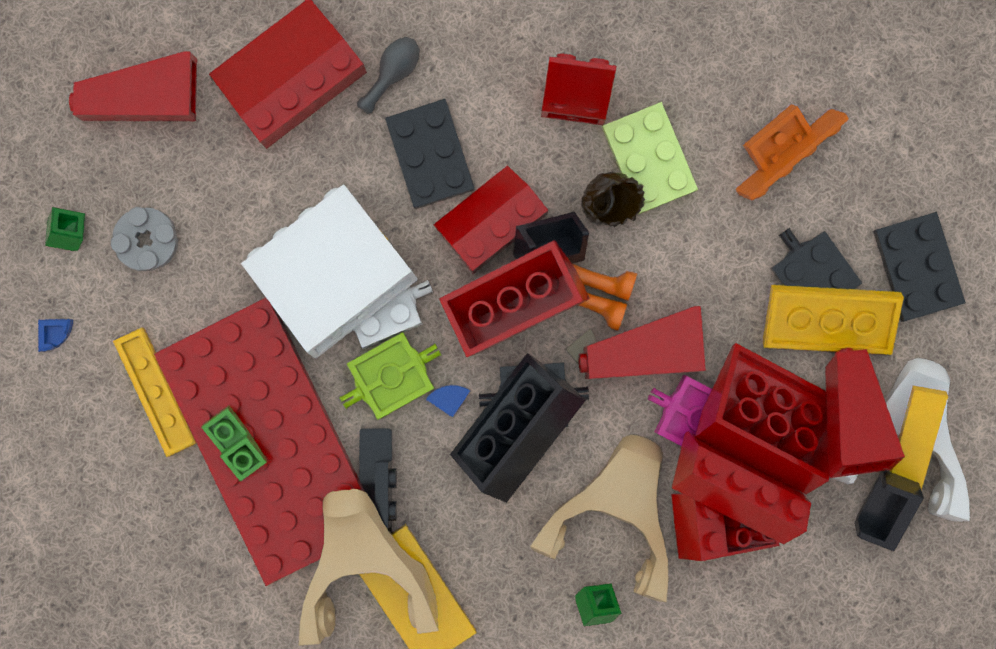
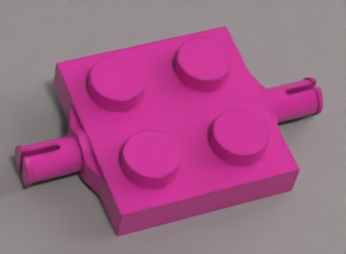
M686 375L682 376L676 390L670 396L653 388L650 393L661 399L649 394L648 400L664 408L662 417L654 432L682 447L684 434L687 431L696 435L702 410L712 389Z

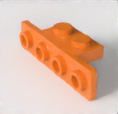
M791 104L743 145L758 170L736 188L737 193L751 201L765 195L773 183L779 178L787 176L793 170V166L803 158L812 155L817 150V146L825 139L838 133L841 126L849 120L847 114L830 109L812 125H809L798 106Z

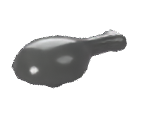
M408 37L397 39L383 52L380 60L379 77L376 83L365 96L357 101V107L366 114L373 112L376 102L390 85L408 77L415 69L420 54V49L415 39Z

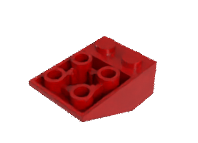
M557 54L556 57H549L541 117L603 126L607 116L617 66L609 65L608 60L592 58L589 62L578 61L575 56L570 54Z
M682 493L671 494L679 559L706 561L780 546L779 542Z

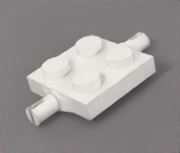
M426 280L413 287L409 286L356 327L353 331L356 333L361 347L366 349L422 325L417 312L416 299L431 292L433 293L429 281Z

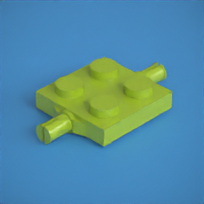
M404 332L347 363L354 376L356 388L340 396V400L344 402L354 397L343 403L347 409L363 399L371 407L377 420L435 389L427 375L425 364L442 356V354L438 350L428 356L429 353L438 349L436 344L418 353V351L411 347Z

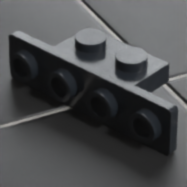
M363 428L359 431V481L391 534L392 521H397V501H392V488H397V468H392V430L390 428Z

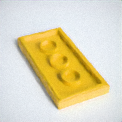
M771 285L763 346L764 348L830 352L853 348L854 351L867 349L868 354L892 355L904 296L901 292Z
M407 524L392 532L391 535L398 545L411 558L420 562L429 576L436 596L439 631L417 634V629L411 625L409 619V593L390 576L376 572L359 575L409 649H453L477 633L475 627Z

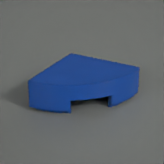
M73 319L38 320V352L53 350L59 347L60 343H64V339L68 338L72 330Z
M456 385L444 386L433 391L426 400L453 417L470 393V390Z

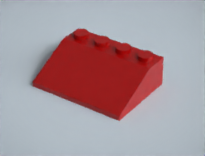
M305 0L210 72L209 75L259 142L267 149L365 75L367 71L352 48L313 1Z
M737 343L732 345L704 405L695 437L807 495L828 482L830 478L826 391Z

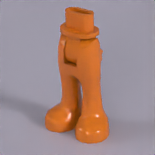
M572 264L584 286H589L629 301L637 273L626 271L618 277H610ZM588 293L589 300L577 305L599 313L605 318L608 327L619 331L627 307L626 303Z

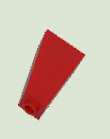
M183 51L74 82L73 93L69 95L70 110L74 116L82 121H196L197 58L190 51Z
M701 306L687 308L583 347L584 353L578 355L580 373H585V379L706 371Z
M853 348L841 349L834 354L835 356L825 367L828 467L830 478L891 470L905 456L867 349L855 351Z

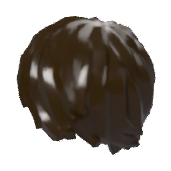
M608 172L598 174L587 185L582 196L581 207L583 213L591 223H595L597 226L603 223L610 227H616L619 224L624 225L627 219L635 221L636 215L645 204V198L643 197L645 193L643 191L644 185L639 184L633 177L628 178L623 173Z

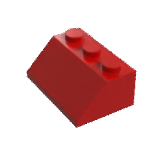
M507 165L433 225L472 274H474L515 241L516 226L542 220L547 216L548 209L529 185Z

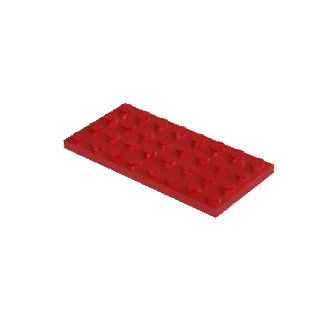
M265 297L154 353V356L265 586L320 560L324 546L323 499L328 493L351 489L365 491L279 314ZM227 406H230L267 459V463L241 482L220 457L221 451L201 428L205 422Z

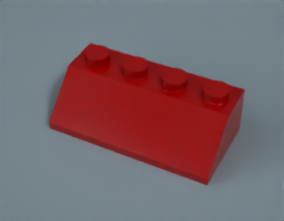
M555 240L439 298L466 357L477 355L590 299L575 267Z
M689 431L684 434L672 489L783 545L807 532L811 502L802 492L696 438L695 434Z

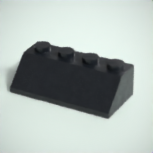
M527 353L450 455L482 493L507 503L586 400L569 383Z

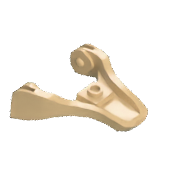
M638 435L623 437L612 453L608 463L597 477L582 491L557 508L530 546L531 549L548 558L556 559L559 550L563 549L565 545L564 535L567 526L564 525V521L585 511H599L632 524L644 535L650 547V558L645 560L640 571L636 573L634 593L658 602H667L668 558L659 525L656 501L658 478L663 459V452L660 446L648 438Z
M358 489L328 493L323 499L324 546L318 568L303 603L299 646L320 644L325 637L331 636L334 631L335 608L331 598L327 597L326 594L329 584L342 576L373 572L390 576L409 593V619L411 625L417 629V634L439 631L436 596L424 566L411 558L398 545L383 523L368 494Z

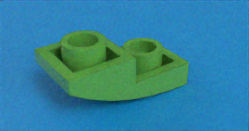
M230 406L224 408L202 425L201 428L221 451L220 457L240 482L267 463V459Z

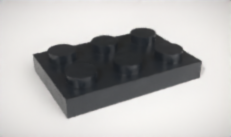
M446 99L385 118L414 209L475 190Z
M937 212L873 231L892 292H901L904 296L900 313L901 322L966 303Z

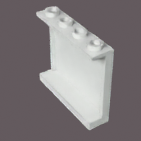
M344 184L327 192L320 203L315 207L305 209L298 216V220L289 227L279 229L273 235L271 241L263 247H257L248 254L247 259L241 263L305 351L315 359L418 280Z

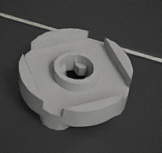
M135 207L125 213L116 223L113 230V238L111 239V247L116 252L119 260L129 268L137 271H153L164 267L174 257L178 247L177 232L173 221L164 213L153 208ZM147 231H150V239L153 241L152 245H144L141 248L139 246V234H145Z

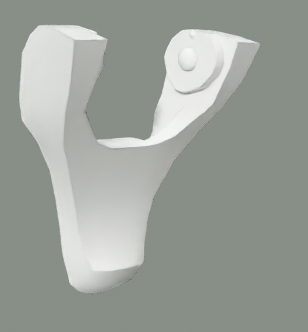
M922 358L908 361L899 374L892 390L885 398L898 438L912 386L946 391L947 394L949 393L950 377L946 369L940 364ZM946 402L932 452L939 461L941 478L930 496L928 509L930 514L950 521H970L966 480L951 444L947 425ZM858 474L835 477L833 479L846 484H853Z

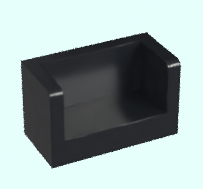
M575 212L516 226L513 256L515 259H518L555 240L572 264L585 260L589 231Z
M887 470L881 471L856 517L855 528L857 537L895 551L924 499L919 483Z

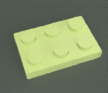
M662 102L602 126L620 172L626 174L628 178L633 177L639 184L644 185L643 191L645 193L643 197L645 198V204L638 215L698 190Z

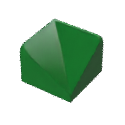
M52 207L47 220L45 246L78 251L83 241L85 213Z
M612 583L586 586L575 595V601L584 627L611 623L622 614Z

